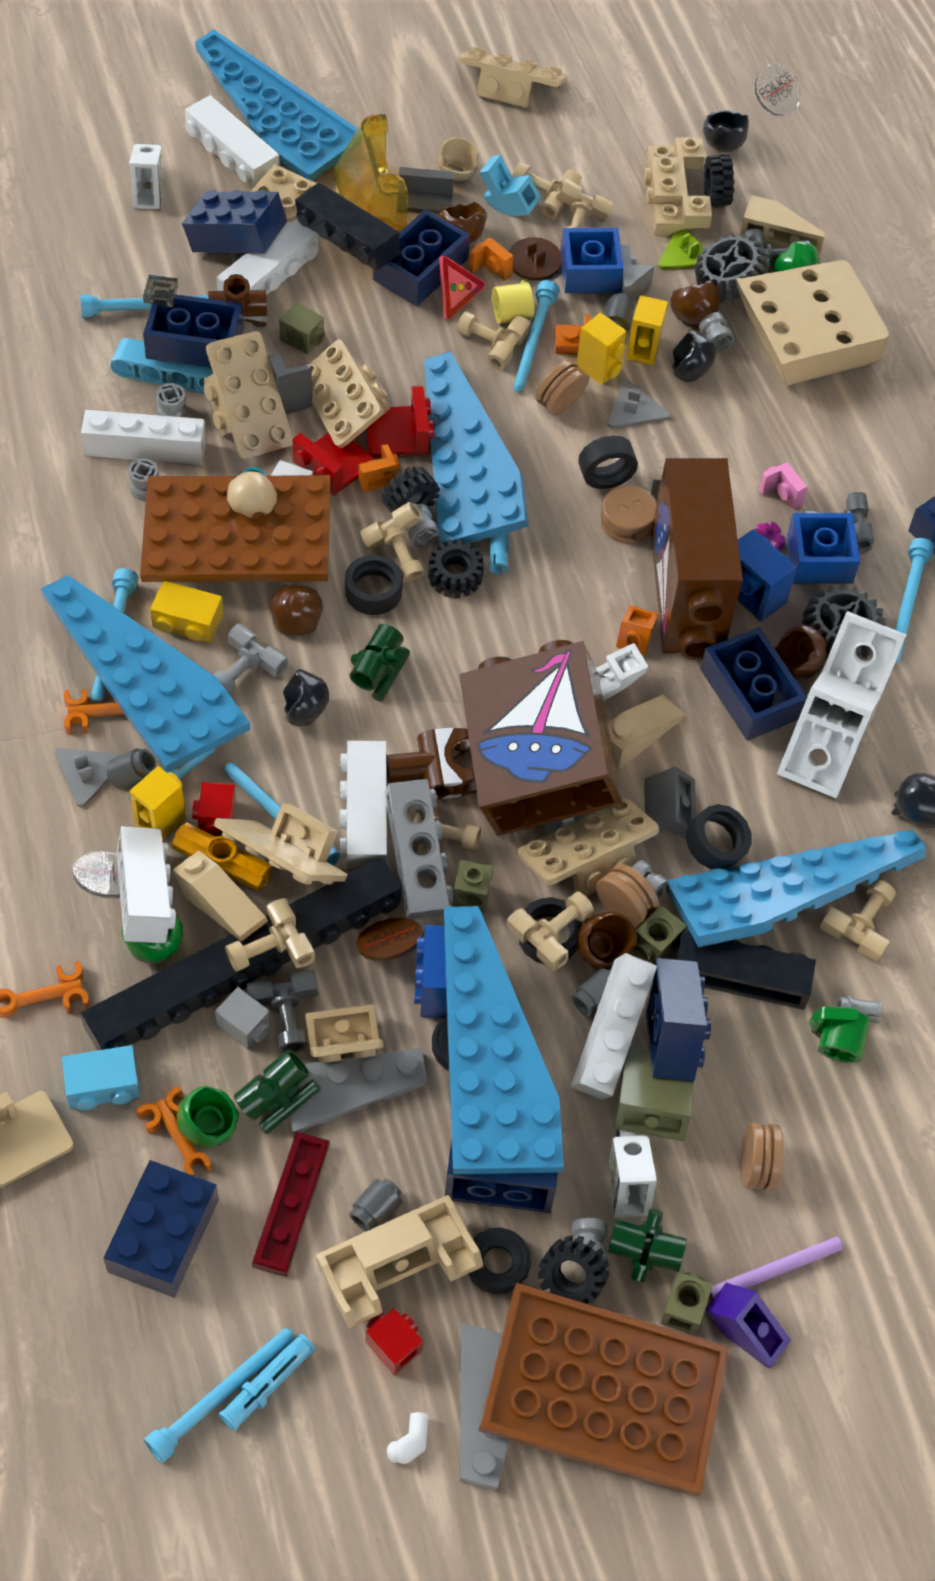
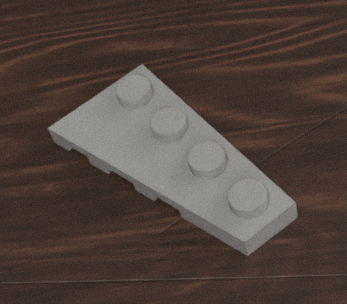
M422 1048L381 1053L376 1056L363 1058H344L340 1061L327 1063L315 1062L305 1064L309 1071V1076L296 1087L301 1089L311 1079H314L320 1085L321 1090L290 1115L293 1137L296 1131L305 1133L306 1129L318 1124L323 1126L335 1121L336 1117L352 1111L354 1113L367 1109V1105L380 1100L387 1101L426 1086L427 1076Z
M461 1323L460 1482L497 1492L509 1440L480 1432L478 1428L502 1333Z

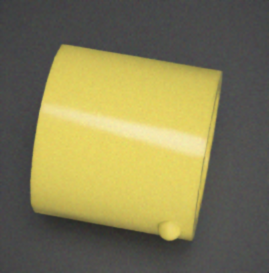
M522 280L521 283L493 287L492 305L498 324L512 322L515 316H522L528 320L533 319L534 300L528 282Z

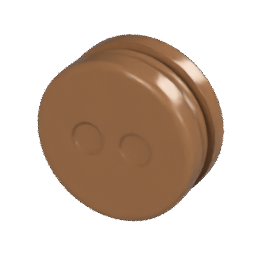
M565 360L551 370L541 382L535 395L536 401L545 406L551 415H559L572 406L581 396L588 385L589 375L578 367L573 360Z
M621 486L615 488L606 495L603 501L601 526L609 537L618 542H641L651 535L657 502L649 492L640 487Z
M616 865L597 882L596 892L607 912L623 914L631 921L635 929L639 928L659 908V900L652 885L641 873L628 865Z
M756 1122L748 1124L741 1151V1181L745 1188H758L765 1191H774L777 1188L781 1176L784 1153L783 1133L779 1125H761V1123Z

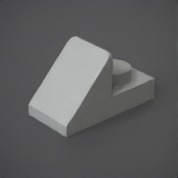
M621 245L623 276L620 293L630 296L633 301L652 284L654 265H636V257L631 256L630 245Z

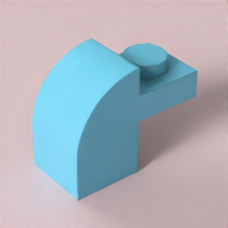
M501 155L492 156L479 172L488 188L483 197L493 209L509 216L529 215L541 199L530 175L512 177Z

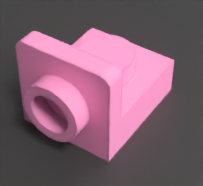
M788 462L777 467H770L763 473L759 488L762 495L777 489L780 498L787 501L792 509L803 505L807 486Z

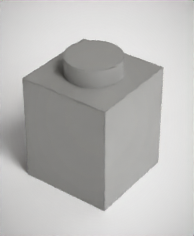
M239 987L215 1011L216 1025L246 1049H249L255 1042L260 1043L264 1040L271 1029L270 1011Z

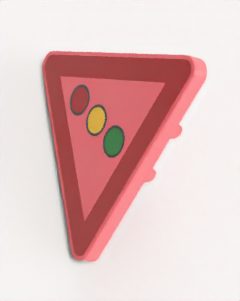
M441 256L439 264L443 317L448 320L485 288V282L447 256Z

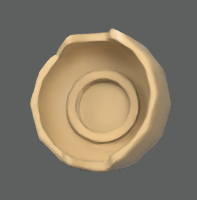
M452 137L444 141L438 154V169L454 172V181H466L474 175L477 169L480 155L479 150L472 142L464 138Z
M250 471L238 475L230 482L227 489V501L233 511L251 518L256 512L270 513L277 503V493L264 474Z

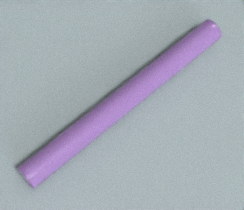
M836 1236L713 1285L709 1298L712 1301L726 1282L743 1288H749L843 1250L842 1243Z

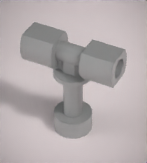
M238 623L230 630L227 642L238 651L239 660L226 672L218 670L214 674L229 695L236 689L234 681L248 668L256 670L260 666L276 678L288 666L287 656L271 645L264 648L257 643V635L241 623Z

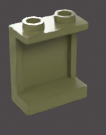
M629 1047L622 1067L620 1098L614 1129L685 1142L691 1117L694 1081L653 1078L650 1051Z

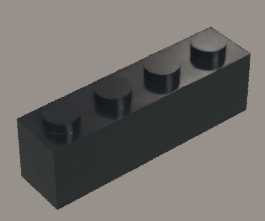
M320 182L295 199L296 217L302 226L308 227L319 234L321 238L332 242L342 251L357 258L362 264L378 271L401 254L399 231Z
M683 930L676 960L698 962L699 976H704L705 988L802 1010H805L811 996L816 959L807 958L801 953L789 954L779 952L769 946H752L743 944L736 939L698 947L691 933Z

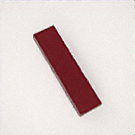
M296 1131L252 1261L253 1268L284 1277L288 1276L330 1148V1140Z

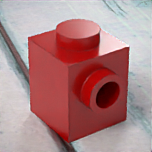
M202 782L200 799L193 801L192 819L198 820L199 829L213 836L222 835L223 831L215 827L214 823L216 818L234 819L236 806L235 785Z
M392 1308L386 1314L383 1312L373 1317L366 1325L368 1329L365 1331V1343L393 1375H396L423 1350V1340L416 1333L419 1331L416 1323L408 1314L404 1313L401 1315L395 1308Z

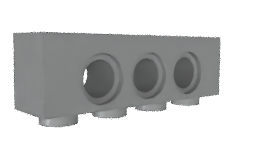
M428 779L389 783L385 790V798L399 884L402 887L401 896L405 918L419 919L444 915V907H449V905L453 904V893L451 885H446L444 872H447L448 864L445 852L440 853L438 840H442V828L440 821H435L433 808L437 807L434 788L429 789ZM417 811L421 814L423 822H411L407 818V812ZM416 842L424 844L428 849V854L424 856L417 855L412 849V844ZM422 874L428 875L433 881V887H422L418 883L417 876Z

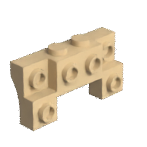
M675 137L674 146L647 145V168L644 170V184L649 185L646 190V203L651 204L654 236H668L684 229L710 228L712 220L710 196H688L685 169L703 168L704 149L702 138Z
M449 1195L315 1255L319 1269L333 1294L335 1303L348 1328H352L383 1313L380 1300L375 1291L436 1263L441 1265L450 1282L484 1266L480 1250L467 1231Z

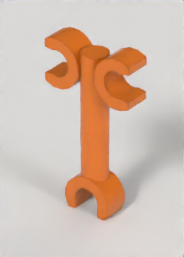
M82 689V696L78 700L70 698L69 690L64 691V703L68 708V715L64 719L67 735L71 734V727L75 723L82 724L84 733H88L89 721L87 717L125 715L117 703L89 704L86 689Z
M75 961L76 971L72 975H65L61 965H58L56 973L59 984L17 994L10 989H0V1002L4 1000L10 1001L9 1005L0 1007V1017L9 1018L17 1012L18 1007L63 997V1005L67 1014L72 1013L70 1004L75 999L83 1001L85 1010L90 1008L88 993L82 989L81 985L84 975L81 963Z
M174 1087L167 1093L166 1099H161L155 1104L146 1103L139 1106L136 1110L139 1119L145 1115L154 1116L151 1122L145 1124L147 1133L157 1131L163 1121L185 1159V1173L195 1176L191 1168L197 1163L203 1164L207 1172L211 1171L209 1157L204 1153L197 1152L192 1142L182 1135L177 1126L176 1114L179 1105L174 1104V1101L183 1096V1091L181 1087Z

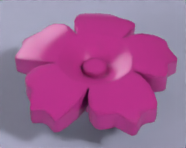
M772 521L769 524H757L755 530L760 535L768 538L778 551L783 549L786 544L785 537L779 535L782 530L777 523Z

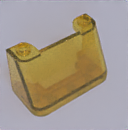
M386 114L371 115L363 119L334 167V181L339 195L400 232L407 226L408 191L405 181L400 176L395 174L380 175V172L382 174L387 173L386 134L388 133V120Z

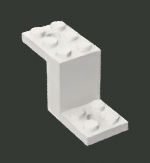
M846 612L824 669L810 689L778 769V775L837 799L860 741L876 711L907 636L906 634L851 612ZM860 645L869 646L873 651V658L868 661L859 659L856 655V648ZM813 749L824 750L828 756L827 762L823 764L815 763L811 759V751Z

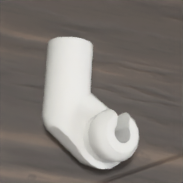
M419 1412L410 1414L409 1433L397 1442L392 1441L387 1447V1457L392 1463H410L425 1451L428 1414Z

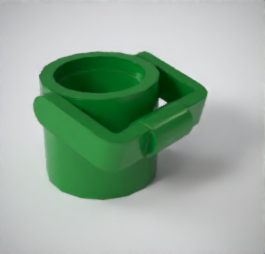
M820 1007L814 1012L809 1020V1025L812 1033L821 1034L818 1052L827 1058L840 1062H861L870 1019L855 1008Z

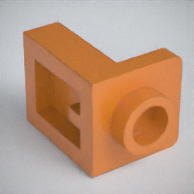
M489 237L481 244L475 245L470 251L469 269L474 273L483 266H487L490 272L498 275L505 281L512 276L513 255Z
M584 314L583 325H555V354H578L581 327L591 320L590 314Z
M388 444L381 447V459L359 464V486L362 493L390 486L389 481L391 478L396 479V472L400 471V463L397 455L391 453Z
M629 605L621 622L616 647L622 649L634 643L640 654L645 655L650 637L657 624L659 613Z

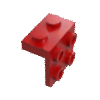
M423 386L411 387V406L390 407L385 414L366 428L369 454L372 457H381V447L388 444L391 453L397 456L428 454L429 438H434L433 420H428L427 418L428 415H431L430 398H425Z
M329 432L314 443L302 433L292 439L293 462L301 468L313 471V475H330L331 494L333 496L359 478V464L374 460L368 452L353 440L344 448H339L335 445Z

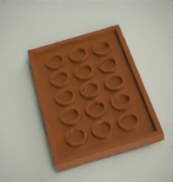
M330 475L266 476L277 493V503L270 513L256 512L251 518L233 511L227 501L228 485L237 476H148L140 569L141 582H163V580L168 582L328 581Z
M516 1283L513 1288L478 1431L697 1497L701 1494L729 1347Z

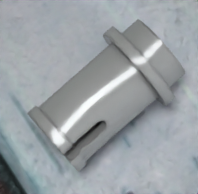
M847 994L845 998L839 997L837 1007L855 1008L858 1012L866 1015L871 1022H880L881 1018L877 1014L882 1015L881 1001L853 999L851 995Z

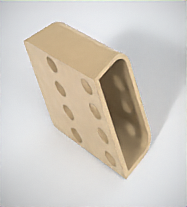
M838 260L736 279L747 316L786 387L875 364L880 361L889 337V331L848 261Z

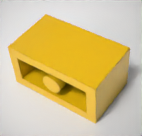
M640 295L632 321L627 360L654 366L662 339L668 301Z
M600 312L581 327L577 357L578 367L583 369L601 385L610 378L617 377L623 367L622 357L626 348L625 338L627 331Z
M163 580L150 608L152 627L164 633L172 632L186 636L193 641L211 643L224 615L222 596Z
M157 766L129 791L135 825L139 828L161 829L162 840L186 819L182 790L183 784L174 773H166Z

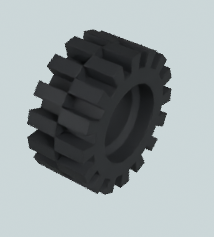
M730 155L707 156L704 164V194L710 196L711 206L731 205L734 194L733 185L735 184V179L733 180L732 157Z
M417 465L413 466L412 469L410 467L406 468L403 474L401 471L397 473L398 477L396 479L391 478L389 481L391 485L385 486L383 489L385 493H382V502L392 513L408 502L433 506L436 503L434 499L439 497L440 487L424 467L421 466L419 468Z
M457 539V544H453L452 540H447L446 546L440 543L437 550L435 548L432 550L429 557L428 578L430 579L431 586H436V591L439 594L445 590L444 596L449 598L451 593H455V598H460L462 592L467 597L470 595L471 590L475 593L478 590V585L481 586L484 558L482 554L479 555L480 550L477 547L472 550V543L467 542L464 546L462 545L463 540ZM450 564H460L468 570L461 574H453L446 571L445 567Z
M572 1235L566 1236L563 1241L561 1238L549 1248L539 1264L541 1269L538 1272V1279H544L540 1284L542 1291L549 1288V1293L585 1304L592 1303L606 1285V1280L609 1277V1271H606L609 1266L608 1259L601 1260L604 1254L603 1250L600 1248L595 1252L592 1248L596 1243L590 1240L585 1245L583 1244L584 1237L579 1235L575 1241H573ZM567 1260L578 1263L586 1272V1280L580 1284L569 1281L561 1271L562 1263Z

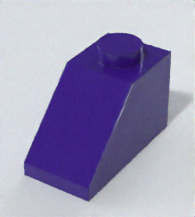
M726 1282L705 1310L724 1336L765 1367L771 1368L791 1341L756 1291Z

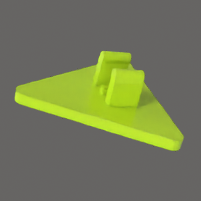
M686 229L674 232L659 261L658 268L662 270L695 268L694 264L697 263V255L702 254V247L704 246Z

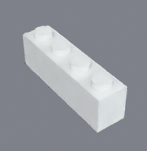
M211 95L185 109V128L188 134L201 142L208 152H212L217 156L224 166L233 170L241 181L246 182L252 188L274 164L280 166L279 154Z
M297 218L293 222H287L265 253H246L218 275L217 291H224V281L233 274L243 275L249 281L250 290L266 289V295L276 290L285 279L294 275L301 266L316 257L317 253H319L318 234L308 227L302 226Z
M85 410L81 429L84 456L132 460L146 458L157 462L203 465L206 447L204 419Z
M347 741V753H341L340 773H347V781H340V801H347V809H340V829H347V838H340V858H347V870H356L379 857L385 863L387 859L386 741Z
M121 826L117 846V864L124 941L166 943L168 929H174L175 909H170L173 900V887L167 886L170 881V864H165L168 856V844L162 842L161 829Z
M626 953L614 960L570 1088L600 1100L613 1096L657 968L656 965Z

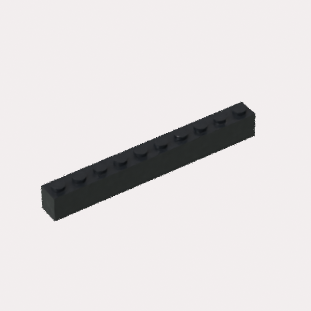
M379 857L350 872L345 882H333L332 885L327 884L294 901L289 906L296 917L295 927L298 933H305L314 949L322 944L328 945L335 942L341 934L352 928H362L371 918L381 913L388 914L395 910L401 903L402 887L383 859ZM268 915L266 916L268 922L243 941H240L231 934L80 1012L83 1026L96 1049L99 1051L129 1046L142 1039L149 1040L155 1037L164 1027L187 1020L191 1013L202 1007L209 1008L214 1006L223 996L233 992L237 987L244 990L247 988V982H252L263 975L270 976L280 970L282 965L292 961L287 950L280 953L275 947L249 958V966L235 971L232 967L225 946L236 941H240L242 946L270 935L269 927L273 926Z

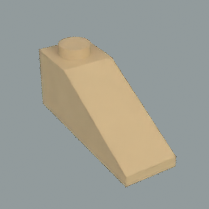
M754 195L750 196L740 234L743 232L745 235L747 230L760 229L762 230L765 244L781 248L790 247L796 241L809 240L810 244L817 248L819 256L825 236L823 231L778 201Z
M664 694L622 712L608 723L615 765L618 771L685 718V713Z
M197 851L173 869L184 897L240 941L246 939L268 922L267 917L221 867L200 851Z

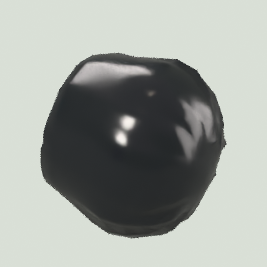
M720 110L707 115L703 125V134L708 145L722 152H733L743 146L748 135V115H742L740 112Z
M693 329L688 330V333L673 349L674 363L672 368L674 375L685 382H692L703 376L715 361L716 349L712 341Z
M298 669L283 690L286 701L284 707L285 718L293 726L310 725L323 713L329 702V689L326 682L322 678L303 669Z

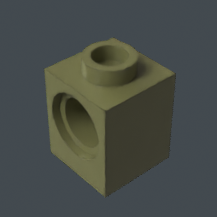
M296 302L279 319L280 340L308 354L315 346H319L325 338L324 317Z
M460 860L454 886L452 907L479 906L481 913L485 914L493 866Z
M660 905L636 930L637 943L634 947L635 952L643 960L651 961L655 965L656 958L666 959L679 945L683 930L686 931L687 925ZM657 935L662 937L664 940L656 941L652 939L650 936Z
M678 1272L660 1324L696 1336L713 1284L705 1282V1278L696 1273L686 1272L683 1274ZM690 1295L695 1299L696 1306L687 1307L683 1305L679 1300V1296Z

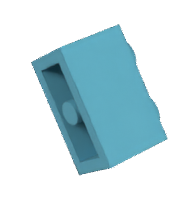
M132 1045L61 1056L66 1097L70 1109L90 1110L98 1104L112 1102L113 1104L120 1105L129 1103L135 1098H140Z

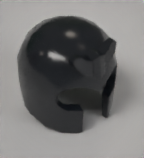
M914 773L908 776L894 793L896 803L894 804L895 809H893L891 814L901 815L907 821L916 825L935 828V776L927 773Z

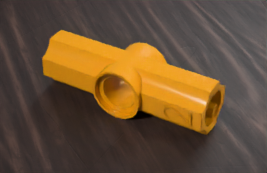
M187 822L180 826L172 842V849L187 857L200 851L218 864L231 879L257 892L264 889L273 871L272 865L236 847L234 841L223 836L215 837ZM220 855H227V856H229L228 858H225V859H217V858H216L217 856H220Z

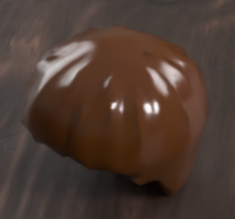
M476 202L468 205H447L440 210L438 215L470 235L469 244L481 237L487 220L486 210Z
M706 281L702 285L692 284L689 287L679 288L672 293L670 299L671 309L678 320L693 326L699 325L705 316L718 312L720 302L719 288L711 281Z
M285 584L273 594L269 604L276 630L291 636L306 635L314 632L317 629L323 611L322 599L318 592L310 586Z
M801 624L787 630L781 636L779 644L774 648L794 678L807 679L812 677L824 667V662L827 659V643L824 641V637L821 636L819 631L808 625Z
M616 912L598 913L590 918H586L577 933L579 953L584 961L596 969H612L614 960L625 953L630 955L637 943V933L631 921L623 914Z

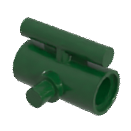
M387 624L379 625L365 649L351 656V663L354 667L349 674L351 681L356 686L367 691L374 690L372 697L379 702H382L410 655V651L407 648L400 647L404 641L401 632Z
M291 1050L285 1051L263 1070L264 1076L258 1074L234 1094L235 1101L240 1109L252 1120L258 1119L268 1109L272 1112L259 1123L260 1128L266 1134H269L321 1090L320 1085L314 1079H311L301 1089L296 1087L309 1076V1071L303 1061Z
M649 1209L647 1219L641 1225L615 1219L607 1253L632 1259L631 1264L634 1268L631 1278L637 1282H645L648 1270H652L653 1266L679 1272L687 1238L662 1232L663 1227L660 1224L663 1213L657 1209Z

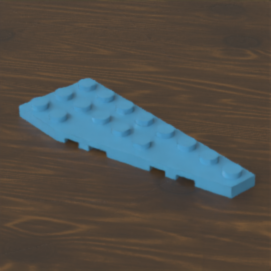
M213 29L195 41L197 53L253 132L279 154V162L294 173L313 181L366 142V134L216 30Z
M449 351L424 359L427 398H430L431 401L429 420H433L434 438H430L434 480L440 487L439 497L436 499L437 521L440 533L439 544L443 543L446 546L447 540H452L453 544H457L458 539L463 540L462 545H465L467 542L472 543L529 527L524 478L453 354Z
M68 575L41 588L45 601L166 773L250 730V722L217 677Z
M903 830L894 834L869 837L865 840L851 843H839L835 846L817 850L810 849L802 853L776 856L773 859L746 862L739 866L724 869H713L710 872L683 875L679 878L668 880L666 891L684 923L687 925L698 947L764 934L772 930L773 923L783 919L789 922L796 919L797 912L805 908L817 909L855 891V885L863 881L870 884L879 880L880 873L887 870H894L896 872L926 858V846L914 830Z
M479 906L444 907L453 1174L563 1172L560 1098Z

